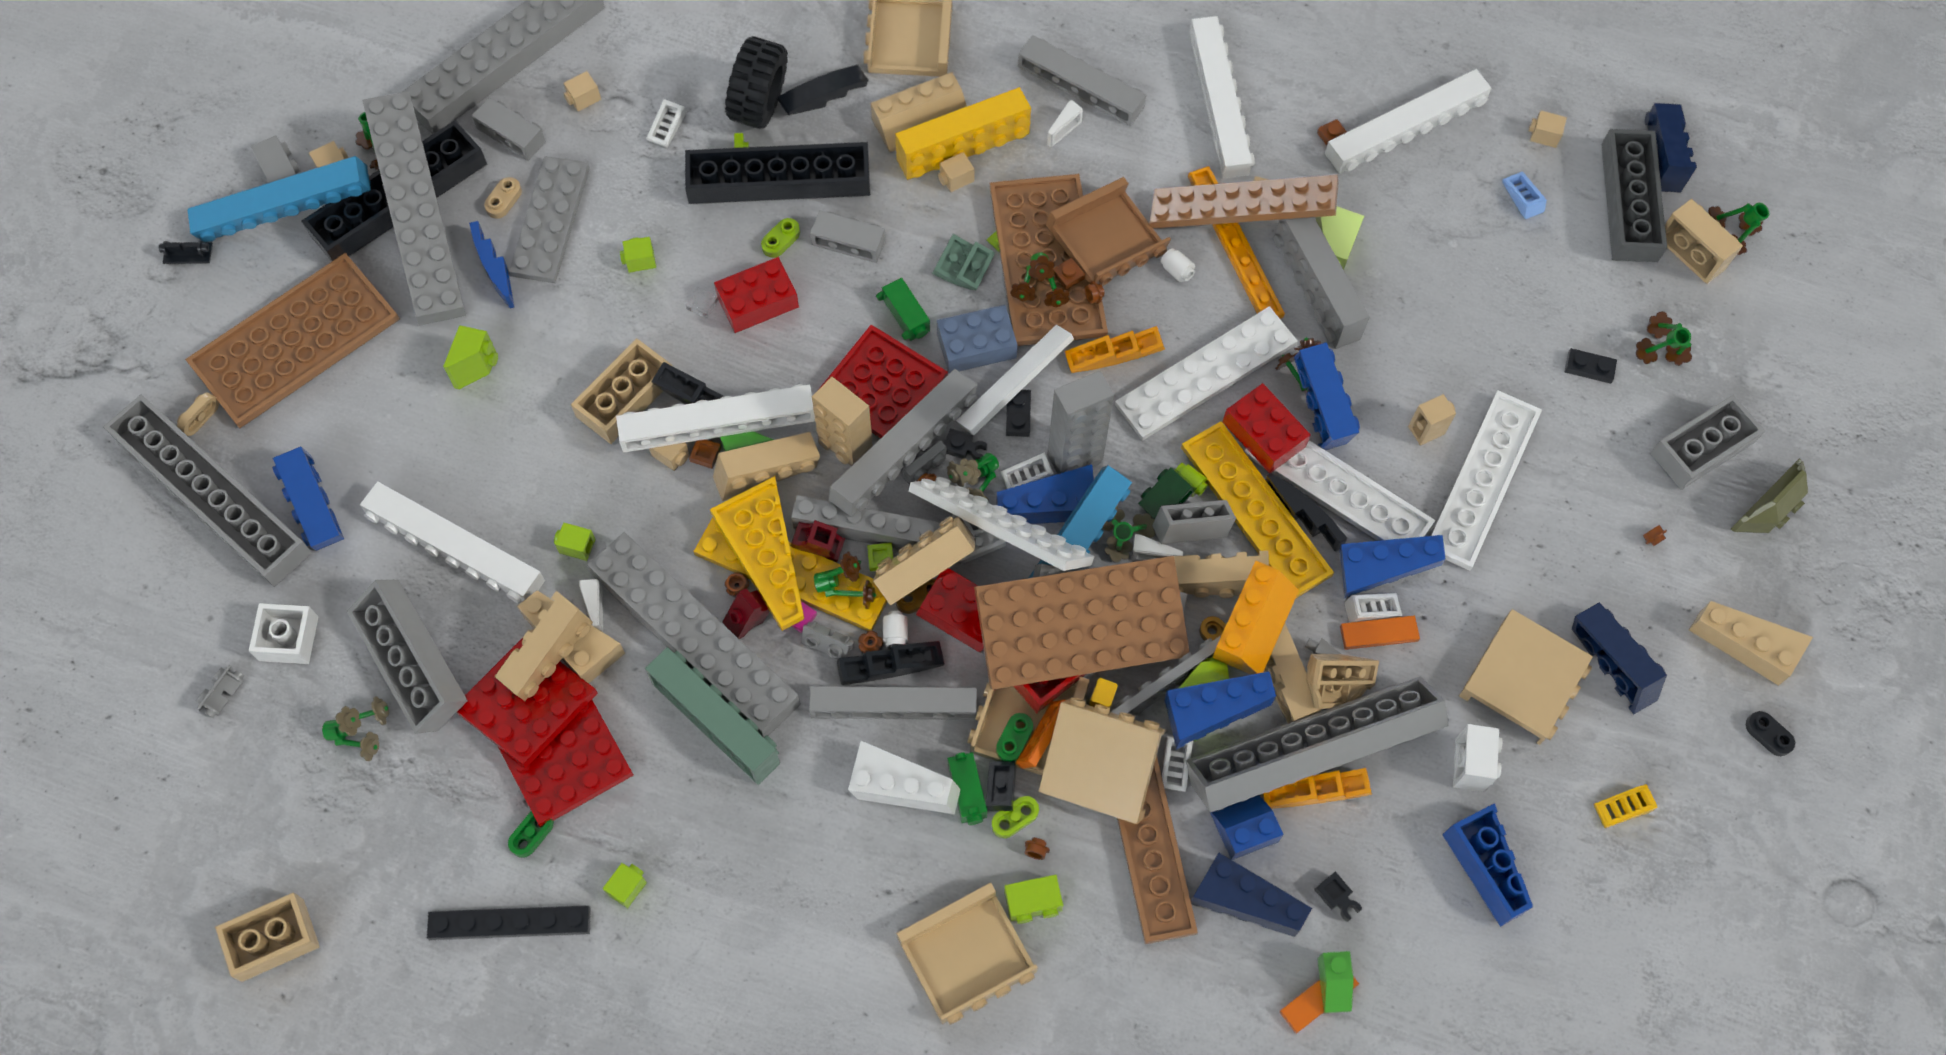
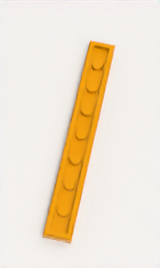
M1210 166L1188 173V179L1192 186L1218 184ZM1239 223L1212 224L1256 313L1258 314L1270 306L1280 319L1284 318L1285 313Z

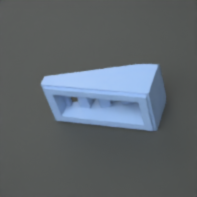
M1523 171L1502 180L1509 195L1525 219L1545 211L1546 198Z

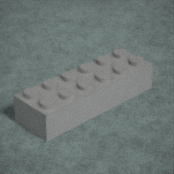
M1315 218L1280 219L1274 235L1275 245L1282 250L1284 261L1294 272L1296 283L1301 285L1306 302L1312 305L1316 320L1324 327L1327 340L1332 342L1335 349L1361 340L1370 316Z
M1100 370L1054 389L1047 455L1057 474L1091 464L1095 467L1103 460L1114 394Z
M375 580L347 612L414 733L437 732L467 702V699L399 580Z

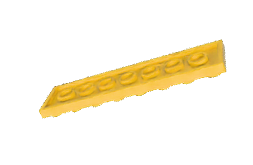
M1222 421L1182 443L1181 449L1197 471L1207 478L1206 483L1219 500H1227L1236 517L1235 523L1259 554V551H1269V566L1279 570L1299 590L1296 598L1334 575L1333 570Z
M712 517L693 551L694 555L734 573H740L750 579ZM790 546L800 600L811 607L863 630L873 631L888 602L873 582L874 579L859 573L860 578L852 582L850 578L845 577L844 573L837 575L839 586L835 587V590L863 591L866 580H870L872 587L875 588L876 596L874 602H870L869 609H865L863 597L837 595L826 597L825 592H817L814 584V574L833 570L840 567V564L820 555L804 552Z

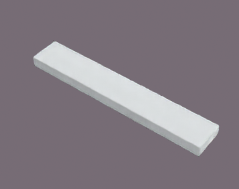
M1055 325L956 420L959 426L974 436L1074 340L1072 334Z

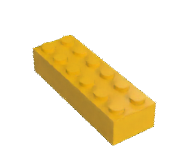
M1018 87L895 133L896 159L906 179L909 180L921 177L933 170H940L941 162L962 152L967 157L975 154H982L988 149L1003 146L1009 141L1022 139L1030 134L1031 106L1021 88Z

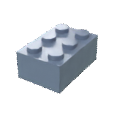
M1005 305L937 320V336L948 374L954 369L960 372L1017 358L1018 345Z

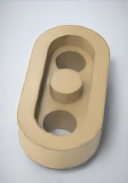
M512 177L502 179L488 196L484 206L490 217L499 219L506 216L519 199L522 189L517 179Z
M211 393L199 395L186 412L178 417L177 427L187 436L195 434L218 409L219 402L216 399L217 397Z

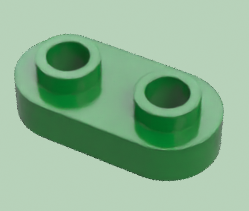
M1017 713L1010 717L996 746V753L1000 760L1016 761L1026 746L1033 731V721L1027 714ZM1023 722L1025 727L1019 729L1016 727V723ZM1011 744L1014 746V749L1007 751L1005 745Z
M531 811L509 837L508 847L510 851L520 858L530 856L550 833L554 821L550 819L544 826L538 828L537 821ZM527 841V846L521 849V842Z

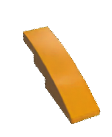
M1155 326L1136 334L1132 330L1113 338L1106 335L1064 352L1071 373L1142 358L1165 350L1159 329Z
M1366 768L1341 773L1338 770L1312 775L1293 784H1287L1270 792L1263 793L1264 801L1271 809L1320 804L1372 795Z

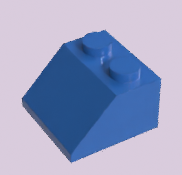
M1260 795L1229 805L1221 810L1210 812L1231 860L1278 843L1284 835L1273 810Z

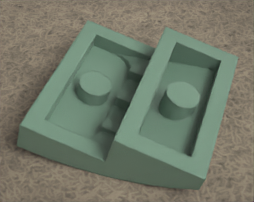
M953 234L932 274L952 284L976 291L996 252L976 241L974 244H971Z

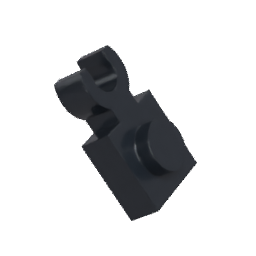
M950 428L944 444L947 447L946 454L961 459L966 458V455L969 454L976 460L983 456V454L977 453L976 450L982 449L986 451L987 443L984 441L972 442L973 435Z
M1336 871L1314 889L1331 910L1338 906L1341 917L1347 922L1352 919L1347 912V908L1351 907L1357 913L1362 910L1361 905L1357 901L1348 898L1353 891Z

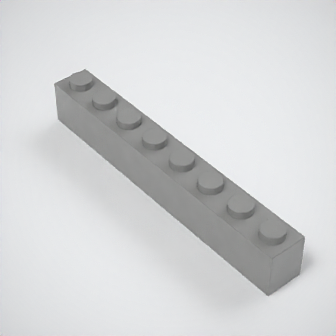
M954 369L830 486L829 501L851 517L857 511L861 512L864 510L869 500L874 495L878 496L888 481L895 480L901 469L905 465L909 466L914 461L916 454L921 450H926L936 435L940 436L951 421L954 422L959 418L966 406L970 407L977 398V395H975L977 384Z

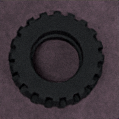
M756 36L749 37L744 41L736 56L726 92L725 112L730 120L757 129L765 128L769 124L777 107V98L781 95L787 71L788 52L783 45Z

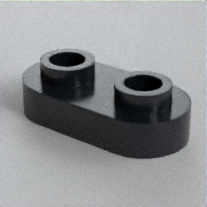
M1757 711L1747 718L1746 729L1748 733L1773 755L1785 756L1793 751L1795 748L1793 735L1771 715L1763 711ZM1759 720L1765 723V727L1760 725ZM1779 738L1784 739L1786 745L1782 744Z

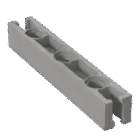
M810 686L809 712L810 717L815 719L975 720L977 688Z

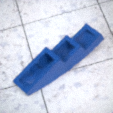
M479 221L470 222L473 242L486 274L508 307L515 308L509 271L504 257H497L491 239H484V233Z

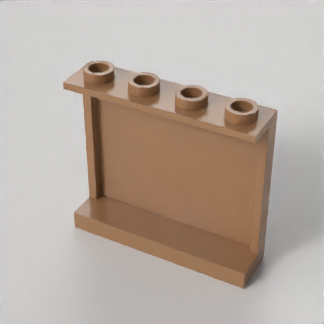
M1124 177L1051 211L1046 222V226L1068 256L1073 258L1085 273V279L1089 284L1094 281L1104 286L1118 275L1124 276L1131 268L1135 266L1141 267L1153 257H1161L1167 252V246L1171 241L1170 237L1161 240L1125 191L1129 183Z

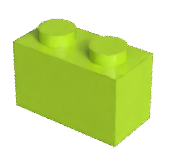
M1057 875L1004 885V894L1011 922L1017 921V924L1033 921L1032 917L1043 915V918H1052L1058 916V912L1063 910L1064 905Z

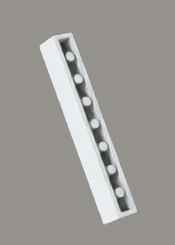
M1218 16L1192 19L1189 34L1222 178L1249 176L1251 167L1255 164L1254 154L1249 151L1250 137L1249 134H1245L1244 130L1246 121L1244 115L1240 113L1241 99L1236 96L1237 83L1236 79H1232L1231 75L1233 68L1231 60L1228 61L1227 42L1223 41V25L1219 24Z
M1475 69L1328 141L1325 156L1339 174L1347 170L1352 171L1359 164L1365 161L1370 162L1377 155L1383 152H1390L1397 145L1408 143L1415 136L1421 133L1426 134L1433 127L1439 124L1444 125L1455 116H1462L1476 106L1481 107L1488 101L1492 88L1479 71Z
M798 384L791 388H773L760 393L748 392L741 396H724L717 400H699L696 403L686 405L675 404L672 407L661 409L651 408L647 411L636 413L626 412L623 415L616 416L619 442L624 453L814 422L815 415L810 384Z
M378 481L360 504L365 511L364 516L373 523L379 521L385 524L384 527L395 535L398 532L403 534L409 543L415 546L419 543L432 556L437 557L440 555L444 557L445 562L456 569L459 566L466 570L465 573L473 579L478 580L481 578L487 581V586L497 592L500 589L507 593L506 596L516 603L523 602L535 591L539 590L545 582L540 571Z

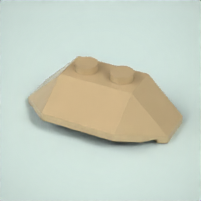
M1311 654L1307 664L1308 672L1306 679L1314 708H1333L1360 698L1367 689L1370 690L1375 686L1379 661L1343 654Z

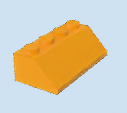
M1255 560L1213 655L1214 659L1250 675L1264 672L1299 592L1279 570Z

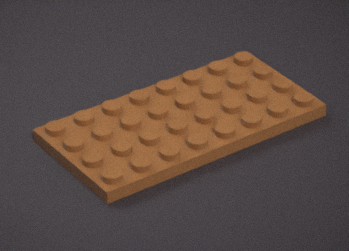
M1071 174L990 182L989 189L1009 315L1017 345L1037 344L1055 325L1071 333L1074 340L1100 338L1108 335L1103 302L1090 304L1087 301L1084 288L1090 284L1086 279L1068 288L1067 290L1070 293L1068 296L1069 302L1056 308L1044 304L1046 294L1052 292L1048 278H1045L1044 281H1039L1037 277H1030L1029 285L1036 289V298L1033 301L1026 300L1022 302L1010 294L1014 283L1019 284L1024 281L1026 267L1030 265L1032 255L1040 252L1046 254L1049 260L1054 262V267L1070 259L1046 226V222L1051 211L1083 196L1080 175ZM1053 276L1056 287L1065 290L1056 277Z
M344 253L185 360L210 392L217 397V401L236 425L242 428L393 325L400 318L349 256Z
M1174 556L974 587L990 690L1179 659L1190 652Z

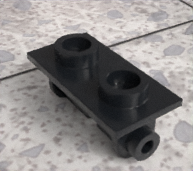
M202 240L184 243L164 241L159 244V252L164 253L162 263H210L213 243L203 242Z

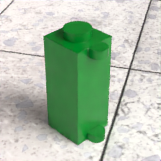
M901 277L882 287V291L876 295L878 301L883 300L903 330L902 338L912 341L926 336L930 332V319L903 278Z
M965 752L958 753L948 758V768L951 779L961 789L957 802L962 824L968 822V825H976L987 818L983 791L973 752L967 754Z

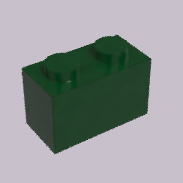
M1170 467L1168 470L1166 468L1158 475V482L1152 488L1148 487L1140 496L1142 500L1138 504L1155 519L1161 506L1184 504L1197 488L1177 469Z

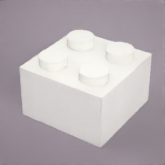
M259 603L249 652L258 661L309 664L319 618L310 606Z
M1468 724L1455 739L1453 788L1485 792L1500 777L1502 766L1498 762V753H1501L1503 740L1499 737V728Z

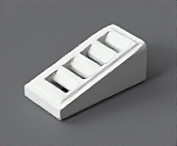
M663 99L646 140L668 148L687 113L685 107ZM668 112L674 113L675 117L667 115ZM664 119H667L669 121H672V123L668 124L663 121ZM660 126L668 128V132L659 129ZM658 133L666 137L662 140L654 136Z
M1073 100L1068 102L1048 131L1047 146L1050 148L1082 123L1083 109Z
M1045 452L1000 471L1007 489L1055 475ZM1043 465L1045 472L1041 473L1038 466ZM1030 468L1034 469L1036 476H1031ZM1024 471L1027 480L1023 481L1019 472ZM1015 474L1018 484H1013L1010 475Z
M1135 534L1132 560L1143 561L1169 556H1183V551L1161 544L1140 534Z
M598 579L580 580L579 587L589 619L593 622L591 625L603 632V588Z
M1396 593L1351 595L1345 601L1349 623L1402 617ZM1385 601H1388L1390 611H1387ZM1376 603H1378L1380 612L1377 610Z
M1166 737L1161 771L1164 789L1186 792L1188 779L1186 760L1191 759L1193 741L1182 747L1185 748L1184 753L1171 751V747L1175 746L1174 738ZM1170 756L1183 758V763L1170 761ZM1168 767L1182 768V773L1168 771ZM1167 776L1181 778V783L1167 781Z

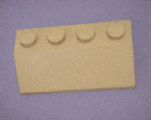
M953 72L871 102V118L890 153L896 150L895 133L967 107L962 89Z

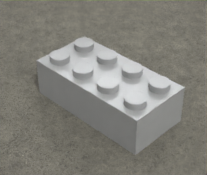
M1733 394L1660 440L1650 454L1682 490L1753 445L1765 430Z

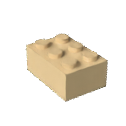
M1690 199L1673 212L1665 224L1667 248L1706 284L1725 271L1743 247L1736 237L1724 229L1717 220L1712 218L1693 199Z
M294 892L215 927L230 975L241 982L320 948L305 901Z

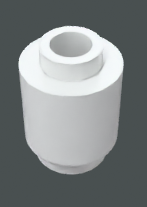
M1170 249L1161 259L1163 268L1179 282L1190 280L1195 273V264L1179 250Z
M900 611L888 612V615L883 617V642L887 649H890L893 645H903L908 642V617Z

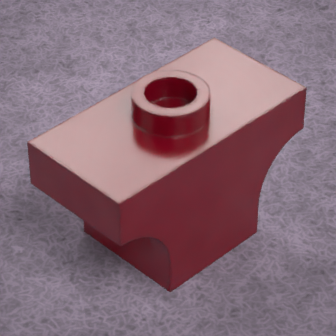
M814 520L813 523L799 522L790 546L804 552L820 555L837 563L845 538L837 534L838 528Z
M746 588L738 592L722 623L738 639H741L751 629L762 624L770 611L757 590L749 592Z

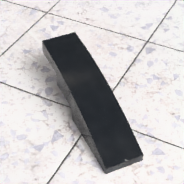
M853 65L821 75L798 85L778 96L777 100L789 116L824 108L827 101L846 97L848 90L866 87L869 80L858 65Z
M664 361L651 381L652 384L685 405L696 403L699 400L710 401L724 397L706 387V383Z
M1269 473L1266 476V482L1295 520L1299 518L1312 537L1322 533L1335 552L1340 549L1341 544H1345L1347 540L1346 535L1313 500L1273 473Z
M940 641L893 645L888 650L868 651L863 656L844 657L837 660L841 685L903 676L941 667L945 664Z

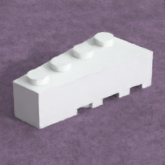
M863 741L860 742L848 788L858 800L955 814L961 790L952 779Z

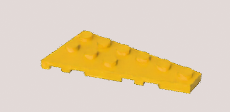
M774 476L711 508L710 513L783 631L804 620V614L776 478Z

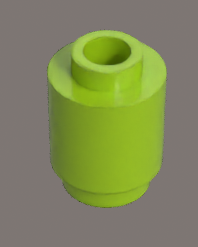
M1179 464L1176 469L1197 488L1191 497H1194L1196 494L1201 496L1208 486L1206 484L1207 478L1189 464Z

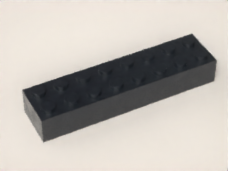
M456 120L422 141L436 198L487 165L482 149ZM380 170L369 176L370 191L363 192L359 196L341 199L337 203H328L301 220L310 237L331 262L344 253L351 256L394 227Z
M868 142L685 150V190L688 203L871 196Z

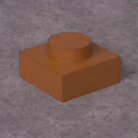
M1338 119L1319 127L1317 134L1326 146L1328 141L1347 133Z
M1073 258L1053 268L1054 276L1065 290L1085 279V273Z
M706 439L696 441L689 457L690 462L713 469L718 453L721 451V444Z

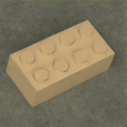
M636 338L571 403L576 418L608 443L612 444L619 437L616 416L623 415L626 412L636 413L644 411L663 392V390L652 384V379L663 361L671 366L672 364Z
M831 377L812 396L818 442L824 449L832 450L840 462L845 465L848 463L852 466L873 446L869 405L835 378Z
M950 516L939 524V529L934 532L931 530L926 531L919 537V542L913 546L910 543L905 545L898 551L899 555L893 559L887 557L877 565L879 568L875 571L876 574L873 582L890 606L975 551L976 539L960 517L957 516L953 519Z

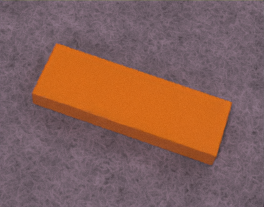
M1415 615L1342 623L1340 625L1345 650L1411 643L1420 640Z
M1066 699L1050 703L1016 761L1020 768L1036 767L1052 739L1060 704Z
M1353 976V978H1354V980H1353V989H1354L1355 987H1357V986L1359 985V982H1358V981L1355 979V977ZM1320 980L1279 1011L1296 1034L1324 1013Z

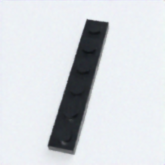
M562 906L428 912L427 939L453 940L590 934L591 907Z

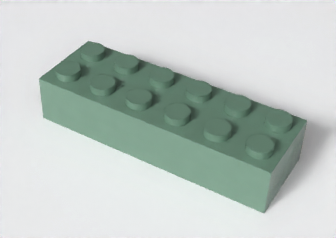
M667 647L645 667L652 685L759 785L780 765L776 743L767 735L763 738L757 731L759 729L758 726L751 719L747 718L744 720L739 714L741 711L733 702L729 701L726 703L721 697L723 694L715 685L711 684L708 686L703 680L705 677L697 668L690 669L686 664L687 660L680 652L676 650L673 653Z

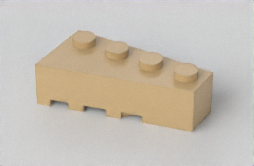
M811 432L718 453L713 479L721 500L725 501L774 476L776 482L800 473L810 472L817 467L820 454Z
M1259 551V556H1247V552H1236L1237 556L1225 558L1221 553L1211 554L1205 557V559H1200L1198 555L1174 556L1179 590L1187 594H1194V596L1200 598L1208 597L1209 595H1219L1221 598L1240 596L1255 560L1269 566V551Z
M537 590L517 607L523 617L535 629L540 621L538 615L543 609L549 610L554 601ZM591 625L589 632L583 638L578 639L573 645L572 652L567 657L562 658V660L581 679L590 683L622 657L625 652L619 642Z
M558 591L551 597L554 603L549 610L543 609L538 615L540 621L536 628L528 630L523 636V646L521 649H514L495 675V678L524 701L532 697L538 691V685L554 673L558 662L572 652L573 645L579 638H583L589 632L590 626L593 623Z
M1710 601L1699 612L1689 629L1692 633L1778 686L1792 675L1813 638Z
M1284 624L1264 672L1270 671L1276 693L1275 699L1287 723H1291L1319 713L1322 709L1314 708L1306 679L1307 672L1288 628Z

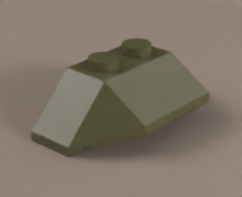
M1799 458L1742 516L1731 530L1734 532L1769 533L1775 526L1781 529L1790 519L1787 514L1790 511L1795 514L1805 504L1802 499L1808 493L1804 462Z

